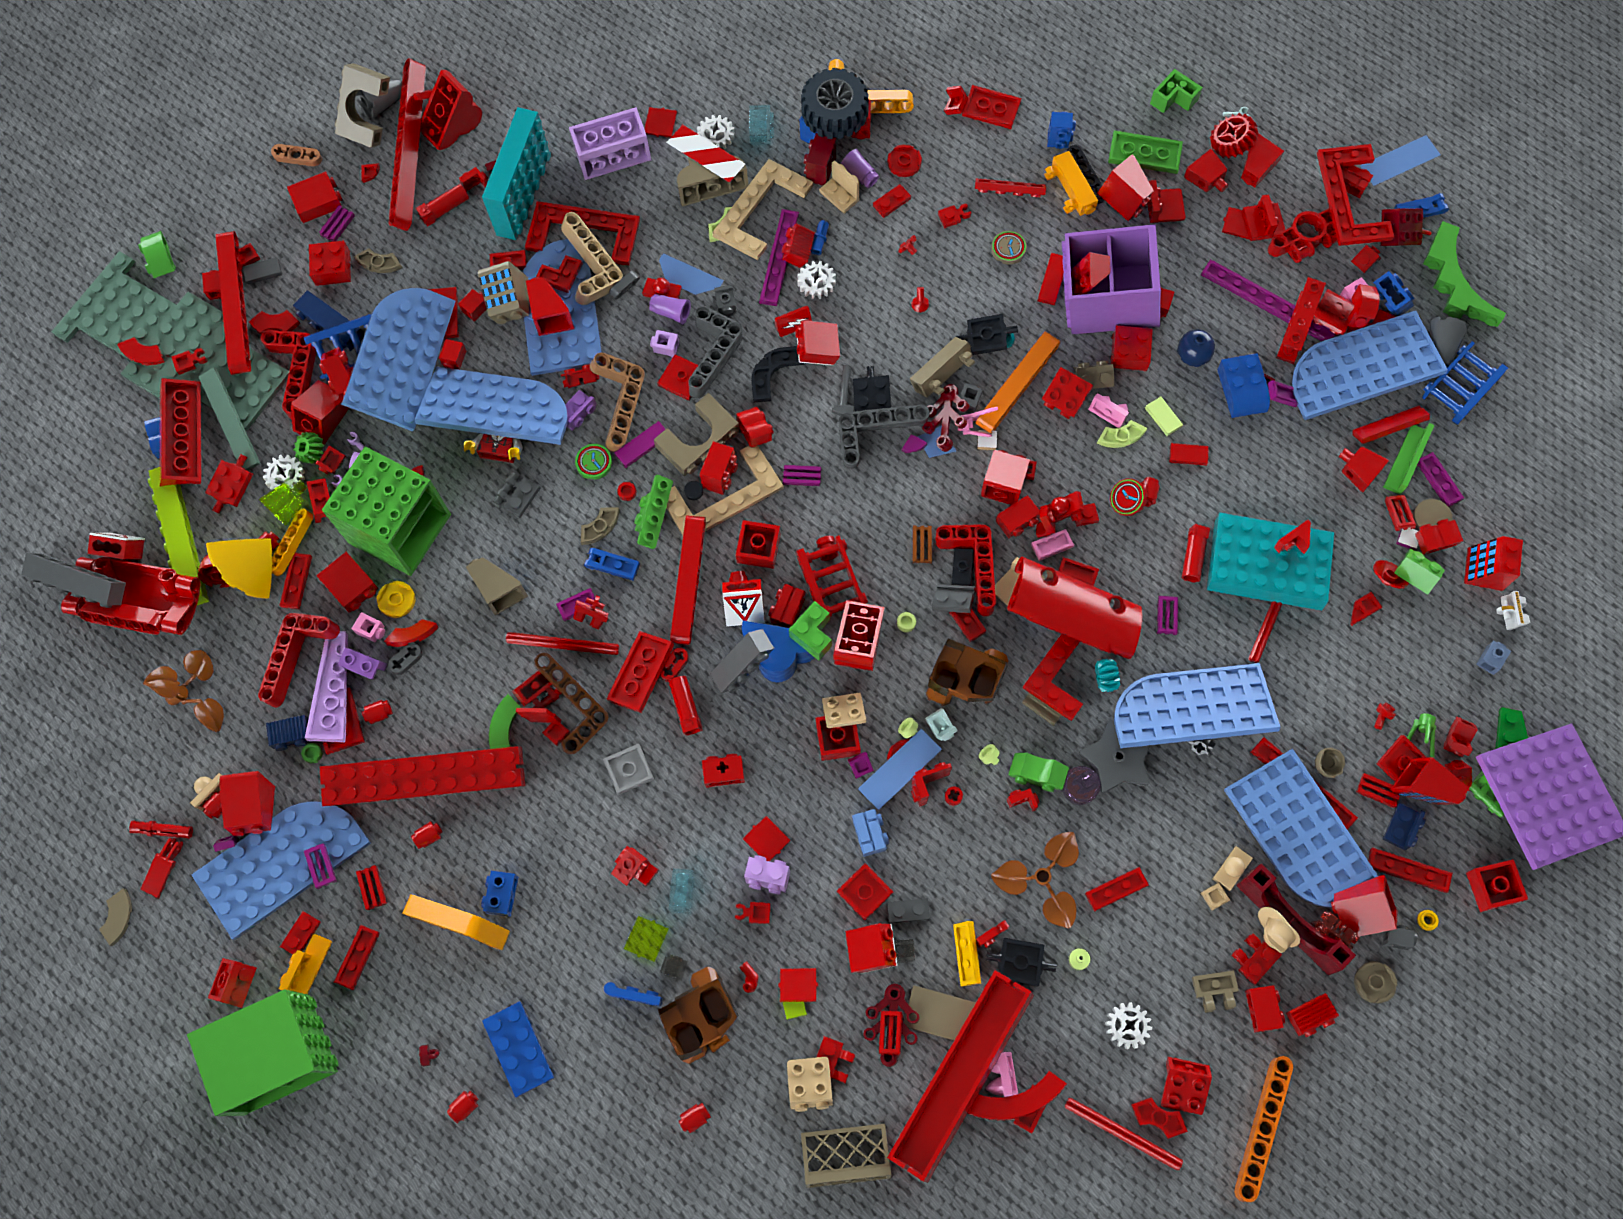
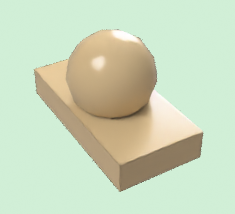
M220 773L213 780L209 777H200L195 781L194 790L198 795L190 802L195 808L203 811L205 808L202 805L215 792L220 791L219 778L222 776Z
M1235 846L1213 877V880L1230 891L1253 858Z

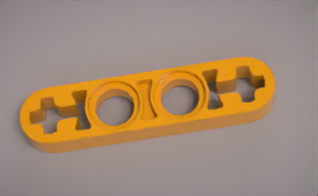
M305 508L300 509L295 514L272 556V574L275 576H280L284 573L313 520V514Z

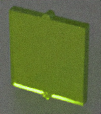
M638 916L624 950L636 954L638 958L643 957L655 962L669 928L657 924L655 920L650 921Z

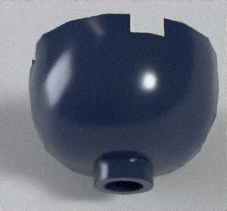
M1199 329L1190 330L1180 339L1177 352L1185 364L1199 367L1211 360L1214 355L1215 343L1208 332Z

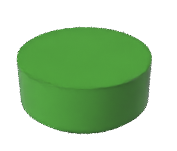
M309 743L304 746L301 755L306 762L313 764L322 758L323 751L317 744Z

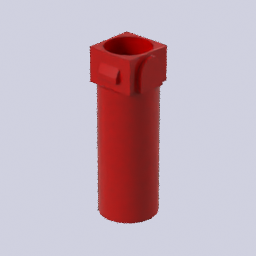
M458 184L427 204L423 203L418 206L416 210L428 227L435 223L436 219L469 200V196L463 186Z
M1194 524L1189 528L1181 576L1184 581L1195 583L1201 580L1207 539L1210 533L1209 527Z
M678 676L669 680L683 733L689 736L703 731L687 676Z

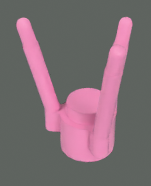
M998 407L961 415L967 420V425L963 429L958 428V431H963V435L971 434L992 437L989 433L972 431L970 428H973V421H977L980 415L997 411Z

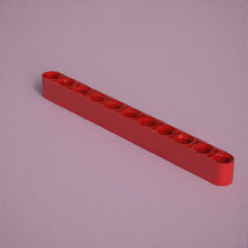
M409 58L403 67L389 212V225L404 231H408L412 223L423 100H414L413 94L424 91L426 72L424 64Z

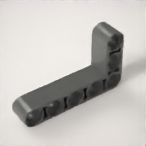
M705 306L696 309L695 325L698 329L718 339L688 380L689 394L693 398H701L705 395L742 342L741 324Z
M901 406L846 412L840 415L839 435L843 465L848 469H854L859 464L857 432L924 425L929 418L927 406ZM923 412L925 417L918 418L916 413ZM899 414H905L907 416V419L899 420L897 416ZM886 416L889 420L881 422L879 417ZM862 418H868L870 420V423L862 424L860 420ZM844 420H850L852 424L850 426H844L842 422ZM849 437L854 442L849 445L844 442V439ZM852 455L856 458V461L850 463L846 460V457Z

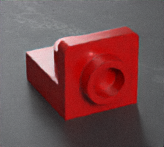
M1095 503L1084 505V510L1071 516V520L1075 521L1076 527L1099 522Z

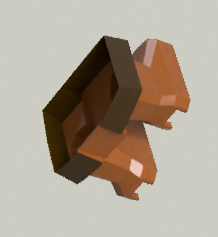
M948 638L930 675L926 692L927 699L940 703L941 706L950 704L952 696L967 702L985 701L986 704L992 702L1008 666L1009 660L1007 655L992 648L981 652ZM982 667L972 692L970 687L977 673V670ZM957 678L958 683L955 687V690H952L954 682Z
M708 966L692 974L690 981L693 986L692 989L675 997V1001L658 1009L659 1017L677 1056L681 1061L688 1064L705 1057L708 1050L706 1045L719 1038L722 1039L739 1016L721 978L718 977L715 969ZM701 996H702V998H703V1000H704V1002H705V1004H706V1006H707V1008H708V1010H709V1012H710V1014H711L713 1020L718 1021V1023H712V1022H710V1020H709V1018H708V1016H707V1014H706V1012H705V1010H704V1008H703V1006H702V1004H701ZM693 1027L698 1029L703 1040L702 1045Z

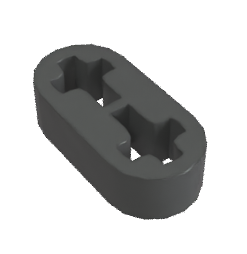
M634 270L630 271L611 288L609 293L615 299L620 298L638 282L640 276Z
M414 643L405 646L389 661L390 671L395 675L404 674L421 659V648ZM411 649L416 652L415 656L410 655L409 651ZM398 662L401 665V669L396 668L394 664Z

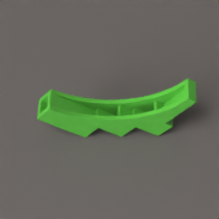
M1442 221L1423 264L1430 269L1439 270L1433 288L1440 293L1450 295L1443 313L1458 319L1465 314L1471 319H1478L1489 326L1498 327L1506 313L1483 300L1470 287L1461 272L1456 254V242L1460 228Z

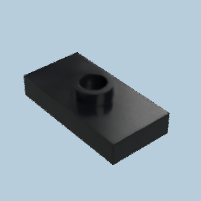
M954 548L951 585L971 586L973 550Z

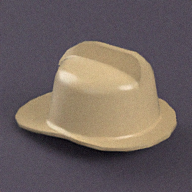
M1263 907L1259 910L1258 918L1264 928V940L1271 948L1276 949L1279 953H1283L1288 947H1295L1300 943L1299 934L1277 910L1270 907Z

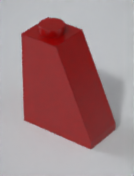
M1261 134L1257 136L1258 141L1254 142V147H1249L1241 179L1247 185H1251L1254 188L1277 165L1284 153V150Z

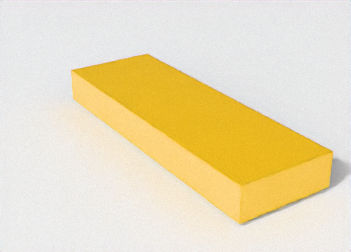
M966 921L953 924L960 985L971 986L981 984L974 922Z

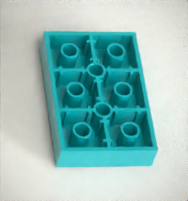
M517 107L482 195L496 236L517 240L518 234L521 235L523 221L528 218V208L534 202L535 190L539 189L540 177L544 175L545 164L551 157L548 141L545 138V131L542 128V121L537 111Z
M1219 512L1214 523L1206 590L1270 602L1276 601L1277 603L1281 602L1282 604L1322 611L1329 600L1334 532L1310 528V546L1305 554L1296 545L1289 551L1283 550L1281 553H1278L1274 548L1278 540L1298 526Z

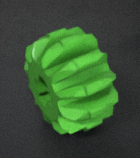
M305 432L297 436V442H294L295 448L293 449L296 452L295 457L302 463H316L317 460L321 459V454H324L322 451L325 446L322 444L323 439L318 434Z

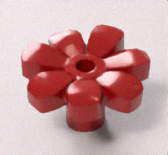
M912 235L906 243L903 242L898 252L901 254L908 250L911 255H914L917 249L913 245L917 237Z

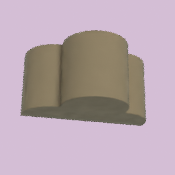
M734 156L735 158L739 159L740 161H742V162L744 163V161H743L742 159H740V158L737 157V156ZM688 157L689 166L683 168L677 176L682 207L748 187L746 165L729 183Z

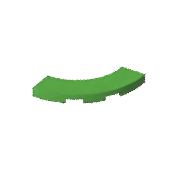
M509 694L500 702L492 717L489 728L490 749L511 747L509 731L518 714L515 712L516 708H521V706Z

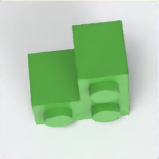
M1174 69L1153 91L1150 104L1163 113L1174 102L1189 111L1199 100L1203 87Z
M814 601L789 629V637L818 661L832 647V639L821 631L830 621V613Z

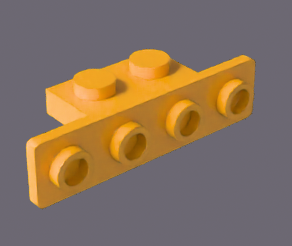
M313 934L305 952L297 950L290 958V966L280 979L279 989L308 994L332 941Z

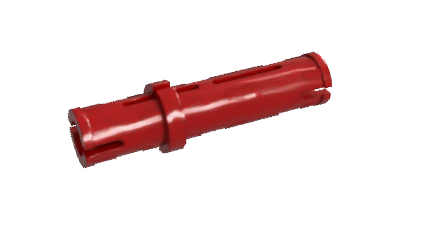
M132 820L129 825V832L147 834L149 837L159 835L190 839L192 838L193 827L156 823V821L140 822Z

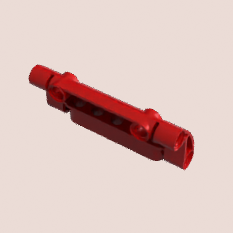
M1023 556L1019 558L1015 566V572L1019 574V577L1008 603V611L1099 650L1113 653L1126 659L1132 658L1139 641L1142 626V607ZM1044 571L1047 572V578L1045 580H1043L1042 574ZM1113 599L1114 606L1111 608L1110 601Z
M80 557L77 559L76 566L125 582L121 605H112V608L100 606L99 602H88L85 600V597H74L69 592L61 603L63 613L80 616L83 620L91 623L158 635L160 632L182 635L189 627L199 600L201 586L199 578L177 574L174 569L108 557L98 559Z

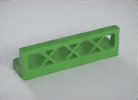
M1429 423L1425 429L1416 425L1409 428L1383 488L1399 495L1404 492L1408 487L1435 425Z

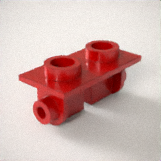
M590 364L582 366V370L575 371V368L564 370L565 374H561V377L566 378V380H563L564 388L568 387V389L580 386V378H583L584 384L597 382L600 379L599 375L591 371Z

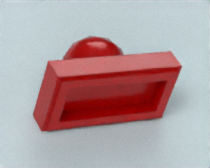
M647 278L642 294L650 298L657 294L679 299L682 285L669 283L665 278Z
M1075 491L1065 497H1056L1048 505L1050 511L1055 513L1056 523L1084 510L1081 492Z

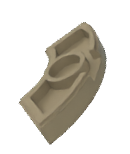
M368 248L354 256L355 260L363 268L372 272L390 273L402 269L394 253L380 255Z
M619 507L600 508L599 515L594 521L587 525H582L581 545L592 544L606 537L617 523L620 512Z
M124 888L106 900L109 908L108 917L105 924L99 930L110 946L115 945L121 939L129 926L128 922L130 913H132L130 896Z

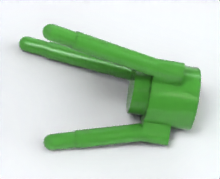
M1423 713L1420 714L1419 720H1414L1413 727L1407 738L1411 740L1416 729L1419 728L1420 732L1425 733L1424 742L1426 744L1430 738V757L1435 758L1436 717Z

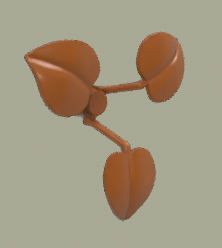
M194 650L186 654L183 664L186 671L193 675L181 686H179L180 682L177 681L178 675L175 670L167 666L155 669L145 678L143 684L164 697L170 705L174 706L180 702L183 705L186 703H199L193 709L196 718L208 729L214 732L220 731L224 712L222 706L212 698H207L204 701L201 699H186L188 697V689L186 688L188 684L196 677L201 681H206L213 674V664L206 652Z
M1074 832L1058 834L1048 841L1044 853L1046 858L1053 860V862L1047 868L1038 869L1035 875L1026 877L1027 868L1016 860L1002 864L991 874L994 883L1001 890L1012 895L1025 892L1027 889L1026 881L1035 879L1039 885L1046 886L1052 898H1048L1043 904L1044 917L1050 923L1068 929L1073 926L1076 919L1075 900L1065 891L1059 892L1055 896L1049 883L1052 880L1050 870L1056 863L1061 867H1069L1078 859L1079 849Z

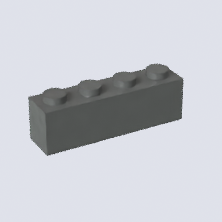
M763 629L748 632L710 673L720 693L727 691L732 693L740 688L739 685L749 678V674L757 670L759 664L769 658V653L774 647Z

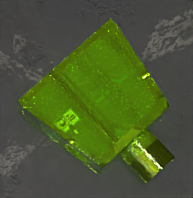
M301 480L293 486L284 482L259 500L284 525H288L306 502L301 494L308 487Z

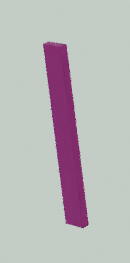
M1211 259L1209 260L1201 276L1289 323L1295 308L1294 304ZM1312 320L1308 331L1309 335L1320 341L1333 338L1335 334L1330 331V328L1324 325H1317Z

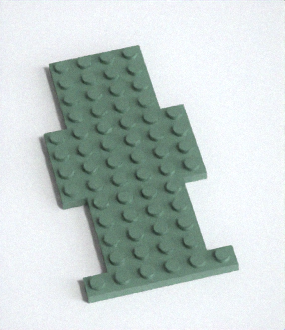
M119 251L51 332L68 343L77 331L81 330L124 357L126 356L121 352L117 344L135 337L140 344L145 346L158 345L165 361L164 363L142 365L141 363L130 361L120 374L159 399L161 378L200 381L198 376L212 368H216L244 429L248 430L288 380L289 371L249 348L251 372L231 375L227 364L223 312L190 292H187L177 305L125 275L134 265L135 261ZM202 348L205 354L200 355L199 358L205 356L208 361L204 364L197 363L195 364L197 369L179 375L176 372L172 356L188 350L193 354L196 349ZM201 383V403L213 410Z

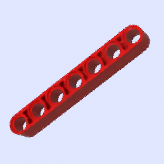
M686 515L670 635V641L677 644H691L706 517Z

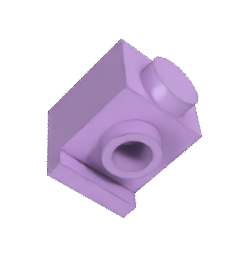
M657 330L655 336H652L650 343L653 352L673 358L679 346L678 334Z

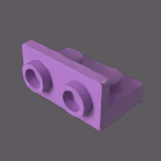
M579 390L565 404L568 417L567 427L572 431L576 427L581 426L588 414L594 412L597 404L593 396L588 397Z
M345 647L338 662L339 666L369 679L374 678L378 669L384 671L387 667L386 663Z

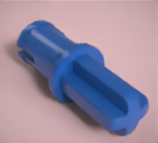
M821 220L818 223L810 250L812 254L821 255L824 242L827 241L826 234L829 223L825 222V220Z

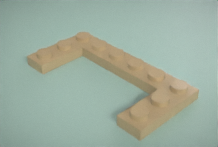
M768 159L712 232L713 237L758 260L767 249V243L740 230L741 226L774 183L805 198L813 187V181Z
M747 446L740 450L741 456L757 481L695 515H692L675 486L671 488L666 509L682 535L684 533L686 515L706 517L705 531L784 489L783 484L759 446L752 448Z

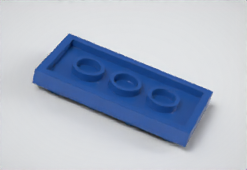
M520 1001L482 1020L516 1098L555 1078Z

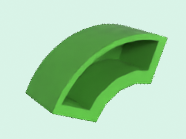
M162 231L140 239L141 243L138 246L146 259L147 264H145V268L149 275L152 274L156 278L175 271L176 266Z
M1015 753L1008 775L1015 778V782L1026 785V783L1042 787L1045 791L1054 792V789L1063 790L1069 767L1056 760L1040 758L1029 753Z

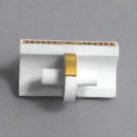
M1513 591L1509 595L1502 596V607L1496 609L1497 614L1504 616L1507 630H1513L1530 623L1529 616L1523 614L1522 608L1527 604L1526 598L1519 596V591Z

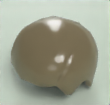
M1330 747L1318 752L1315 758V768L1319 774L1324 777L1335 778L1343 773L1345 757L1340 750Z

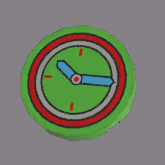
M588 444L582 447L575 457V466L579 474L587 479H600L606 476L612 467V456L609 450L600 444Z

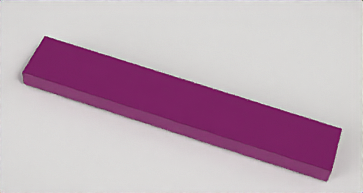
M781 210L759 300L760 304L776 307L778 305L788 263L782 260L784 254L782 247L787 242L785 235L788 228L798 222L799 212Z

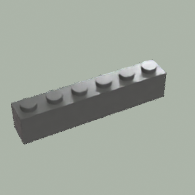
M26 553L21 574L29 577L30 581L43 582L44 586L57 587V590L60 592H71V595L74 597H85L86 601L99 602L100 606L112 608V605H121L126 585L125 582L42 553Z

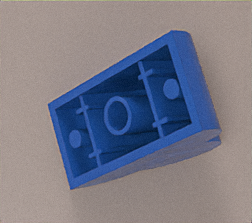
M749 621L742 622L743 638L748 632L763 629L774 647L769 653V658L759 664L761 674L769 681H786L795 673L797 663H807L815 658L789 637L790 628Z

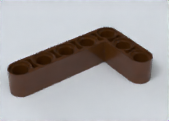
M540 653L534 658L535 668L585 717L561 742L563 752L575 754L607 723L608 713L551 655ZM544 656L548 659L546 667L539 666V657ZM558 670L562 673L560 681L553 680V671ZM572 684L576 687L574 695L567 694V685ZM583 698L588 699L590 702L587 709H583L580 706V701ZM596 712L603 714L604 718L601 723H597L594 720ZM582 726L589 728L590 732L587 737L580 735L579 731ZM568 740H573L576 744L575 749L572 751L566 749L565 745Z

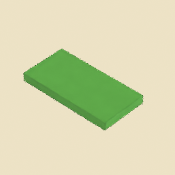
M1114 131L1108 163L1120 165L1133 154L1143 169L1178 174L1183 141Z

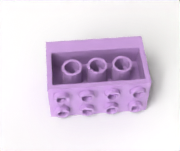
M636 107L569 127L575 153L585 180L651 160L647 135Z

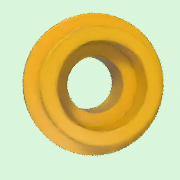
M1423 910L1417 916V923L1423 930L1431 931L1438 926L1439 919L1433 911ZM1425 917L1430 919V924L1425 923Z

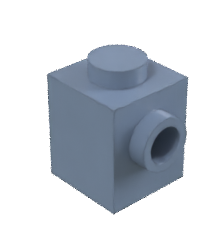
M1492 641L1486 646L1476 665L1494 675L1502 668L1511 650L1507 649L1500 642Z

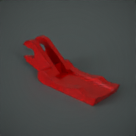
M174 837L167 840L160 854L157 853L140 890L158 899L160 898L168 876L176 865V861L173 859L183 847L182 841L180 843L176 842Z

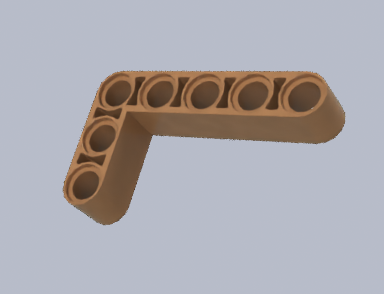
M600 352L594 356L590 363L591 371L602 377L622 383L605 444L609 451L616 452L626 442L645 373L642 367ZM596 361L602 362L603 366L598 365ZM614 367L618 368L620 370V373L616 372L614 370ZM631 374H635L638 379L633 378ZM626 390L632 391L633 395L628 394ZM622 406L627 407L628 411H624ZM617 422L622 423L624 428L619 427ZM612 439L618 440L619 444H615Z

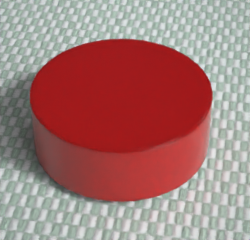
M623 482L617 489L618 496L623 501H631L637 493L634 484L631 482Z

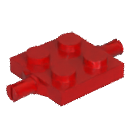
M240 454L236 464L223 460L220 461L205 491L206 494L217 500L212 511L220 514L224 504L238 507L254 475L243 468L248 457Z

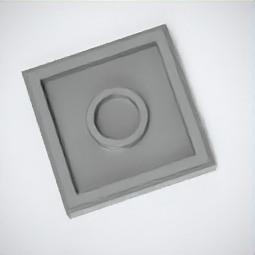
M636 744L603 759L617 795L655 780L640 744Z

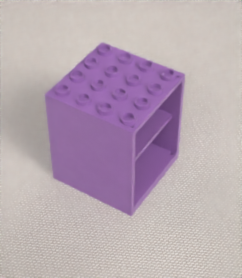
M1156 224L1065 233V241H1062L1067 328H1071L1072 334L1114 331L1116 325L1139 328L1160 327L1161 288ZM1089 252L1110 256V274L1087 294L1073 296L1072 268Z

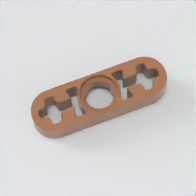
M276 144L271 149L272 156L278 162L306 166H317L322 162V157L317 149ZM301 153L300 157L292 158L293 154Z

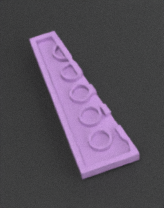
M340 631L339 635L334 639H325L305 734L307 741L345 742L347 669L338 665L345 647L348 648V634L346 631Z

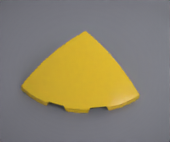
M242 539L206 543L212 565L217 567L218 571L222 574L221 578L232 588L236 587L245 592V595L251 597L269 598L272 578L271 539Z

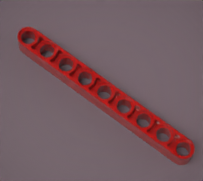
M235 231L216 234V248L227 364L231 375L251 372L240 250Z

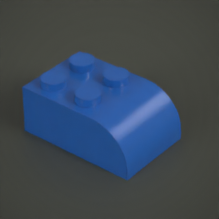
M1258 353L1222 359L1217 370L1231 418L1268 412L1270 406L1269 390Z

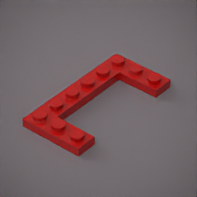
M1371 144L1318 149L1317 158L1338 245L1344 246L1393 240L1394 233L1391 221L1355 225L1341 166L1373 163L1375 158Z
M540 201L536 202L525 243L527 251H543L551 223L562 224L565 215L569 212H574L588 228L618 232L611 258L615 264L630 265L640 216Z
M1061 634L1023 685V689L1072 721L1082 708L1083 703L1051 681L1079 645L1080 641Z

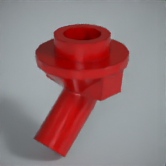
M917 287V297L911 303L913 310L920 313L925 312L929 308V300L924 297V287Z
M1387 702L1385 704L1379 703L1376 708L1379 715L1374 727L1381 730L1386 718L1392 720L1396 716L1394 712L1396 709Z

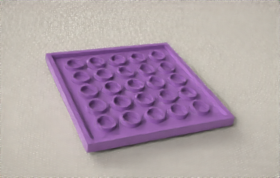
M1573 724L1476 756L1532 870L1623 837V819Z

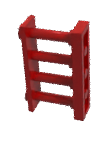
M1307 278L1304 289L1300 292L1276 357L1277 359L1294 364L1298 352L1302 350L1326 285L1325 282Z
M840 535L835 537L836 544L812 553H805L804 548L796 551V557L813 602H817L828 611L830 617L832 614L844 610L846 601L830 607L828 605L825 606L823 599L827 595L853 587L856 597L847 601L868 603L865 593L860 591L846 554V550H848L847 544L844 539L841 540ZM839 551L843 562L818 571L811 569L810 563H812V560ZM846 569L849 580L824 589L822 587L818 588L816 583L819 580L818 578Z

